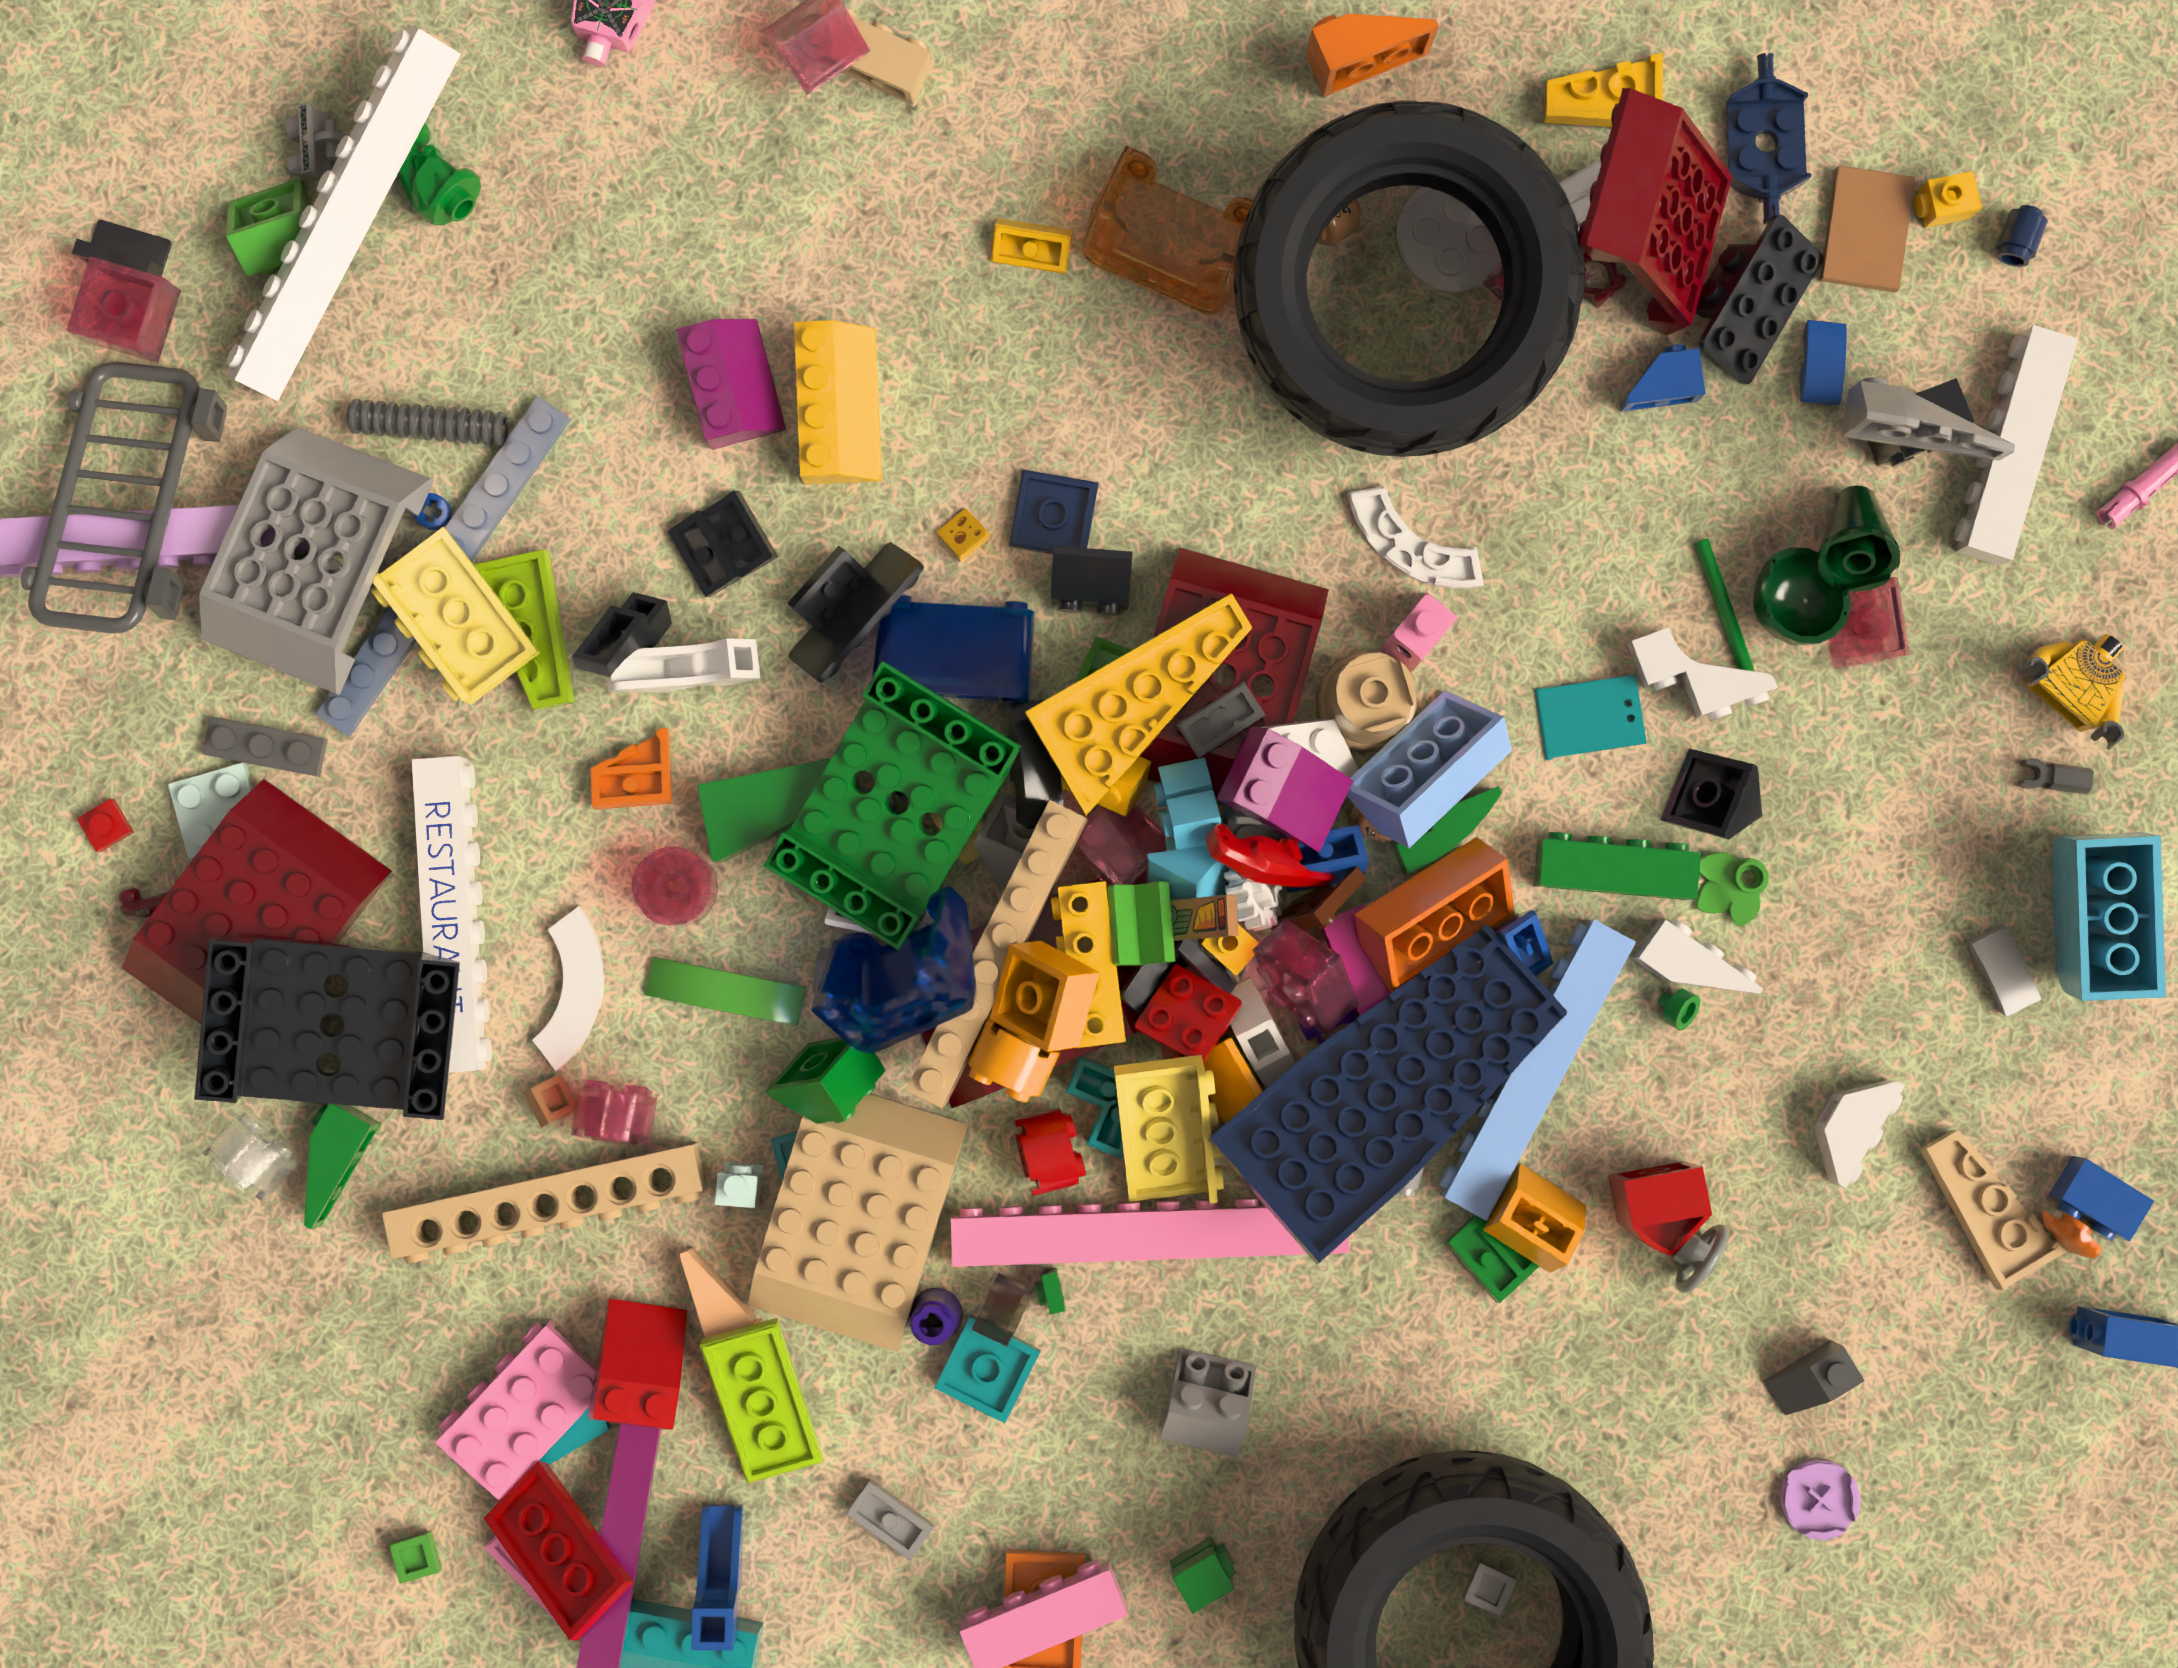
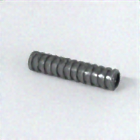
M354 399L349 405L347 414L348 426L353 434H359L363 431L365 435H371L375 432L377 436H383L387 433L389 437H395L397 434L401 438H407L411 435L413 439H419L423 436L425 440H431L435 437V440L441 442L447 438V441L452 443L459 439V442L464 444L471 440V443L475 445L483 441V444L487 446L495 442L496 446L502 447L509 431L508 418L501 411L494 415L490 410L482 414L478 409L470 413L467 408H463L458 412L455 407H451L446 411L443 406H438L434 410V407L431 405H426L422 409V406L419 404H414L411 408L408 403H402L399 407L396 402H390L386 405L384 401H378L374 404L372 400H366L362 403L360 399ZM506 424L505 438L503 440L502 426Z

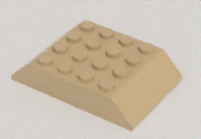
M869 1094L862 1098L855 1107V1113L844 1122L835 1123V1121L816 1124L804 1116L802 1117L756 1264L747 1306L899 1352L969 1124Z

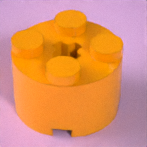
M988 1017L967 1061L971 1067L969 1076L986 1085H991L992 1081L1007 1087L1005 1093L1022 1102H1028L1030 1096H1041L1061 1050L1046 1052L1010 1030L995 1025L996 1022Z

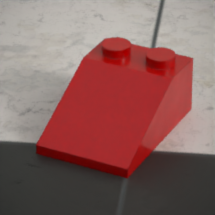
M608 1299L588 1420L673 1430L680 1391L687 1310Z

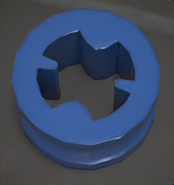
M428 493L419 516L414 515V517L425 528L439 530L449 523L452 510L449 503L443 497ZM431 502H437V508L442 511V514L439 518L433 516L434 521L429 522V516L423 513L426 505L432 507Z

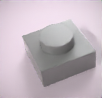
M1477 1560L1462 1598L1468 1603L1501 1617L1517 1579L1513 1575Z

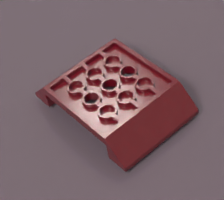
M1622 88L1619 103H1616L1612 110V128L1608 142L1604 143L1601 150V167L1597 181L1593 182L1590 189L1588 214L1586 220L1581 223L1579 228V245L1593 261L1624 263L1653 296L1647 308L1649 323L1660 334L1670 335L1692 325L1733 176L1682 107L1632 88Z
M1179 548L1153 638L1230 594H1233L1251 624L1252 629L1220 664V666L1227 665L1234 670L1236 675L1234 683L1227 687L1220 686L1214 681L1212 673L1140 755V757L1152 761L1147 780L1161 783L1158 767L1198 759L1177 728V724L1242 682L1246 684L1265 713V716L1201 757L1206 760L1212 783V789L1210 790L1214 791L1216 799L1251 727H1265L1294 722L1321 627L1329 589ZM1258 676L1268 677L1273 683V692L1267 697L1256 696L1251 689V682L1254 678Z

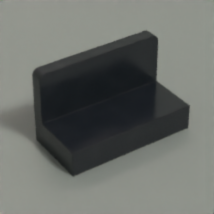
M99 220L91 243L76 239L72 254L87 264L159 285L172 242L166 238L105 220Z

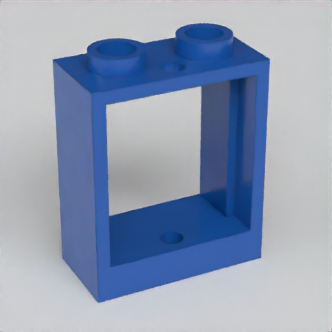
M2078 1306L2077 1315H2073L2070 1319L2069 1334L2074 1339V1346L2103 1357L2178 1368L2177 1321Z

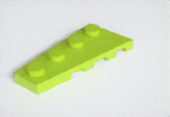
M542 549L474 564L540 652V654L517 670L532 709L543 710L575 703L549 551Z

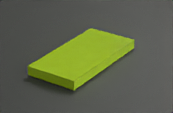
M778 1317L701 1339L700 1348L746 1483H752L822 1463L823 1454Z

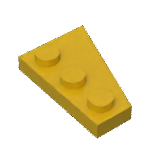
M1663 52L1650 55L1648 60L1632 64L1630 60L1617 63L1615 68L1599 72L1588 70L1547 80L1544 88V123L1612 127V110L1615 104L1619 103L1622 88H1632L1663 100Z

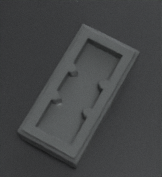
M1242 682L1177 724V728L1199 759L1263 718L1265 713L1246 684Z

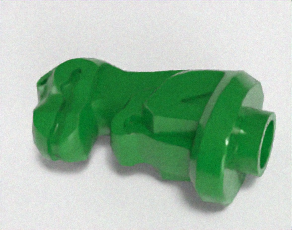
M424 122L397 176L418 215L433 225L444 226L452 221H461L470 215L481 190L480 177L473 170L467 168L457 170L452 164L443 160V156L438 148L434 145H427L430 141V131Z

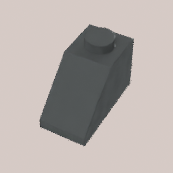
M1832 1340L1764 1380L1784 1415L1829 1403L1865 1381L1844 1346Z

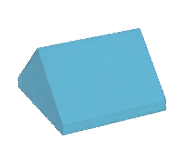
M1207 846L1147 854L1148 883L1158 881L1169 882L1170 900L1226 895L1225 886H1227V880L1224 877V873L1227 872V866L1211 858Z

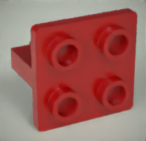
M1174 965L1136 1021L1135 1029L1161 1045L1163 1059L1202 1055L1203 1063H1205L1242 1007V1002L1239 998L1193 974L1182 966Z

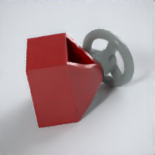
M1682 1161L1608 1175L1617 1222L1639 1241L1659 1252L1671 1255L1672 1258L1681 1263L1675 1279V1286L1679 1292L1688 1293L1697 1288L1718 1263L1727 1245L1729 1235L1727 1228L1720 1224L1712 1226L1700 1237L1695 1235L1700 1227L1712 1216L1703 1167Z

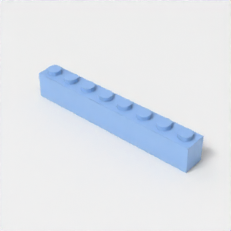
M1595 919L1587 920L1585 925L1578 923L1568 941L1569 944L1573 945L1566 959L1560 957L1550 974V978L1555 981L1549 992L1567 1010V1015L1559 1021L1539 1045L1500 1084L1493 1096L1489 1097L1477 1109L1476 1116L1480 1118L1473 1132L1470 1130L1465 1132L1457 1147V1151L1462 1154L1455 1167L1449 1164L1439 1180L1438 1185L1443 1187L1440 1193L1441 1196L1486 1221L1636 943L1634 940Z

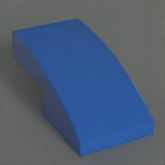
M1815 320L1807 321L1804 327V362L1800 370L1801 402L1840 405L1846 365V324Z

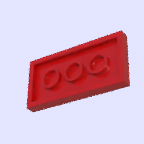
M537 1461L483 1518L569 1640L578 1641L634 1582L547 1462Z

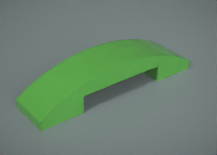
M652 957L645 995L743 1016L798 1025L806 987Z

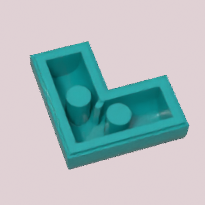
M1080 1056L1065 1093L1101 1107L1086 1144L1123 1159L1114 1069Z

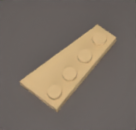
M1951 1130L1920 1148L1925 1161L1995 1289L2004 1290L2067 1252L2058 1241H2053L2043 1230L2044 1225L2035 1215L2029 1214L2017 1201L2016 1198L2018 1196L2006 1184H2002L1992 1173V1167L1959 1130Z

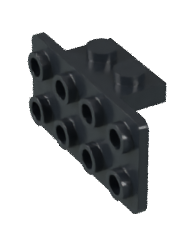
M1773 215L1755 245L1729 244L1721 253L1718 263L1707 282L1702 286L1695 314L1702 318H1712L1700 337V347L1741 384H1750L1823 261L1822 253L1784 215Z
M889 542L863 568L845 549L838 546L787 603L812 626L790 651L789 658L819 683L835 675L840 669L843 660L853 649L859 647L865 641L867 633L875 624L891 612L893 604L898 598L916 584L919 575L924 569V565L897 545Z

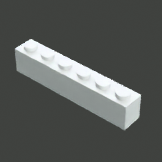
M2032 325L2020 335L2017 334L2012 340L2008 351V357L2013 358L2010 370L2004 372L2000 379L1997 393L2002 394L1999 407L1992 410L1986 429L2015 444L2014 453L2000 461L1976 458V467H1980L1977 481H1972L1965 495V503L1970 505L1966 518L1960 519L1954 532V540L1959 541L1956 548L1957 553L1999 566L2013 560L2078 338Z

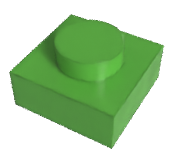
M432 1531L397 1540L389 1545L399 1584L436 1574L442 1570Z

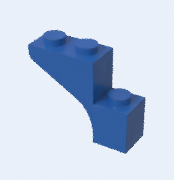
M703 1505L697 1588L692 1608L691 1650H733L737 1639L738 1594L742 1585L743 1505Z

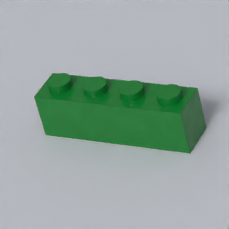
M1548 832V839L1537 840L1534 887L1677 900H1697L1701 852L1689 851V844L1665 843V849L1650 848V841L1626 839V846L1611 844V837L1587 836V842L1572 841V834Z

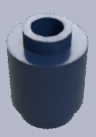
M2021 205L2019 208L2009 211L1996 246L1999 251L1997 258L2001 262L2015 267H2025L2030 259L2035 258L2048 223L2047 218L2042 215V210L2031 205Z

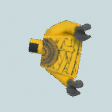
M2104 634L2094 646L2086 640L2074 643L2062 640L2037 648L2027 662L2016 668L2018 673L2024 670L2029 673L2030 677L2024 684L2079 732L2094 729L2097 726V729L2091 734V739L2097 741L2103 736L2107 740L2108 746L2106 748L2108 750L2112 749L2124 738V730L2119 725L2124 691L2121 684L2125 679V674L2112 663L2114 658L2123 649V646L2114 637Z

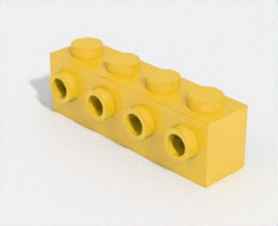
M1106 881L1058 887L1059 896L1051 897L1054 921L1062 920L1064 935L1056 937L1057 949L1100 972L1078 1048L1126 1042L1117 968L1113 964Z

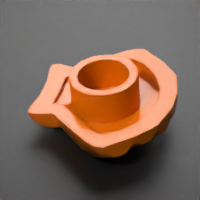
M2043 1210L2041 1223L2044 1225L2043 1228L2051 1232L2055 1240L2070 1253L2093 1259L2102 1252L2100 1245L2090 1237L2092 1230L2084 1223L2065 1213L2058 1219Z

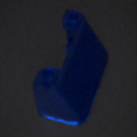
M901 595L893 604L891 612L878 621L872 678L881 662L885 661L944 698L990 700L995 703H999V697H1002V701L1011 703L1031 701L1036 613L1028 609V603L1006 601L1004 607L911 602V596Z
M950 885L929 897L926 908L927 913L934 922L911 933L899 950L889 944L882 946L870 935L863 932L849 933L833 941L810 1010L854 1049L864 1053L879 1052L961 1016L973 1008L977 996V984L967 903Z

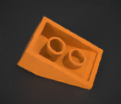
M1349 13L1337 18L1336 15H1330L1319 20L1314 25V28H1312L1306 58L1323 97H1326L1428 55L1439 25L1436 19Z

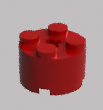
M1058 1107L1013 1119V1126L1016 1128L1021 1127L1022 1133L1016 1134L1015 1139L1025 1178L1030 1177V1181H1035L1036 1186L1029 1187L1032 1197L1078 1185L1079 1177L1086 1176V1170L1081 1153L1073 1151L1070 1138L1076 1137V1130L1071 1114H1067V1112L1062 1113Z

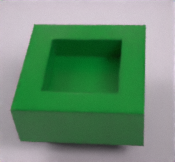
M1058 1269L1042 1271V1281L1036 1282L1040 1306L1048 1305L1050 1315L1064 1312L1066 1305Z

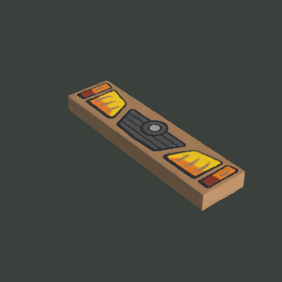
M1237 895L1170 900L1174 941L1239 936Z

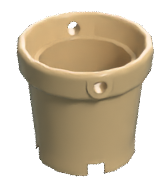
M1380 652L1350 654L1333 663L1321 678L1315 696L1317 718L1335 719L1349 750L1359 753L1380 751L1413 720L1417 708L1415 682L1408 668L1402 662H1397L1392 656Z

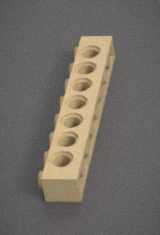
M696 1142L383 1212L382 1216L391 1260L405 1257L406 1264L429 1259V1251L443 1249L444 1255H450L468 1250L467 1243L482 1240L483 1247L506 1242V1234L520 1232L522 1238L544 1234V1226L559 1223L560 1230L584 1225L583 1217L598 1215L599 1221L621 1217V1209L636 1206L637 1213L661 1208L660 1200L675 1197L676 1204L698 1200V1192L704 1191L708 1186L699 1143ZM658 1168L666 1169L671 1174L672 1183L668 1189H661L654 1182V1173ZM619 1177H626L633 1184V1192L629 1198L620 1196L616 1191V1181ZM581 1185L590 1187L594 1192V1201L591 1206H585L578 1200L577 1192ZM542 1194H548L555 1200L556 1207L553 1214H546L540 1209L539 1199ZM505 1202L512 1204L516 1208L517 1217L513 1223L505 1221L501 1216V1207ZM466 1211L473 1212L478 1219V1226L475 1231H469L463 1225L462 1218ZM428 1219L436 1222L439 1227V1235L436 1240L430 1239L425 1234L424 1225Z

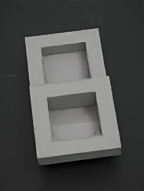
M2001 924L1967 941L1980 975L1987 979L2001 1014L2008 1017L2041 1000L2029 968L2006 926Z

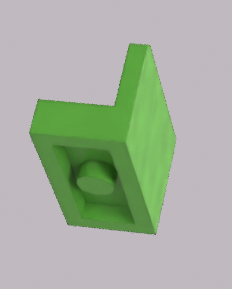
M1158 881L1138 885H1109L1108 901L1113 964L1115 966H1145L1175 962L1169 882Z

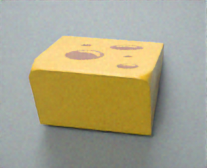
M967 508L936 532L960 562L991 538L989 532Z

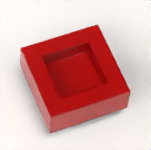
M108 799L77 818L96 852H103L134 833L115 799Z

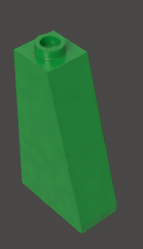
M831 758L697 785L712 862H726L791 828Z

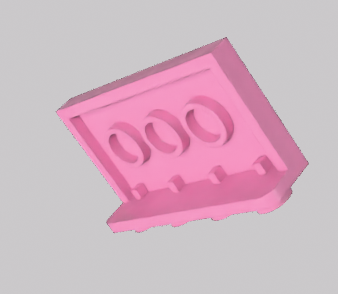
M551 1319L544 1326L536 1322L521 1338V1341L526 1345L516 1355L509 1351L493 1368L498 1373L497 1376L489 1384L483 1380L480 1381L466 1397L470 1404L460 1414L454 1409L438 1426L443 1433L435 1444L499 1501L590 1407L596 1366L554 1328L556 1324Z

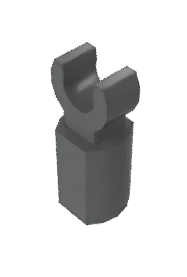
M2034 758L2021 761V766L2031 767L2035 772L2033 780L2018 781V786L2031 789L2044 784L2045 788L2049 790L2086 795L2092 790L2094 771L2091 768L2050 763L2046 766L2044 762Z

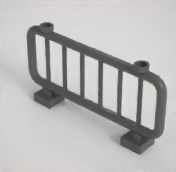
M123 362L106 363L97 367L90 374L84 390L73 389L70 393V409L72 412L78 413L37 567L27 566L23 569L21 585L24 590L30 591L28 607L31 615L39 623L50 627L116 634L133 629L142 620L147 606L160 619L176 620L184 583L171 569L158 568L157 564L192 426L205 441L220 442L226 419L227 405L215 390L200 388L196 378L185 370ZM116 377L178 384L184 389L180 408L100 400L99 397L103 384L108 379ZM96 408L178 416L171 443L91 435L90 431ZM87 442L169 451L162 479L80 470ZM78 477L160 486L153 514L71 505ZM68 513L151 522L144 550L61 541ZM59 549L141 558L135 586L52 577ZM49 585L132 594L127 612L119 618L51 611L45 606Z

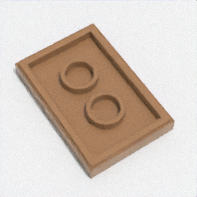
M1840 165L1835 169L1820 281L1894 293L1900 290L1915 177Z

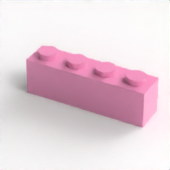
M1099 1560L1087 1562L1078 1567L1077 1574L1065 1579L1061 1575L1051 1577L1040 1583L1041 1589L1027 1595L1024 1590L1018 1591L1005 1597L1002 1600L1003 1604L989 1610L987 1606H982L968 1612L965 1615L966 1620L961 1622L959 1632L973 1667L1002 1668L1128 1616L1127 1603L1110 1561L1102 1564L1099 1563Z

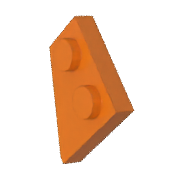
M660 728L655 731L656 735L637 746L632 744L620 751L617 757L606 759L590 768L591 802L595 810L673 804L668 728Z

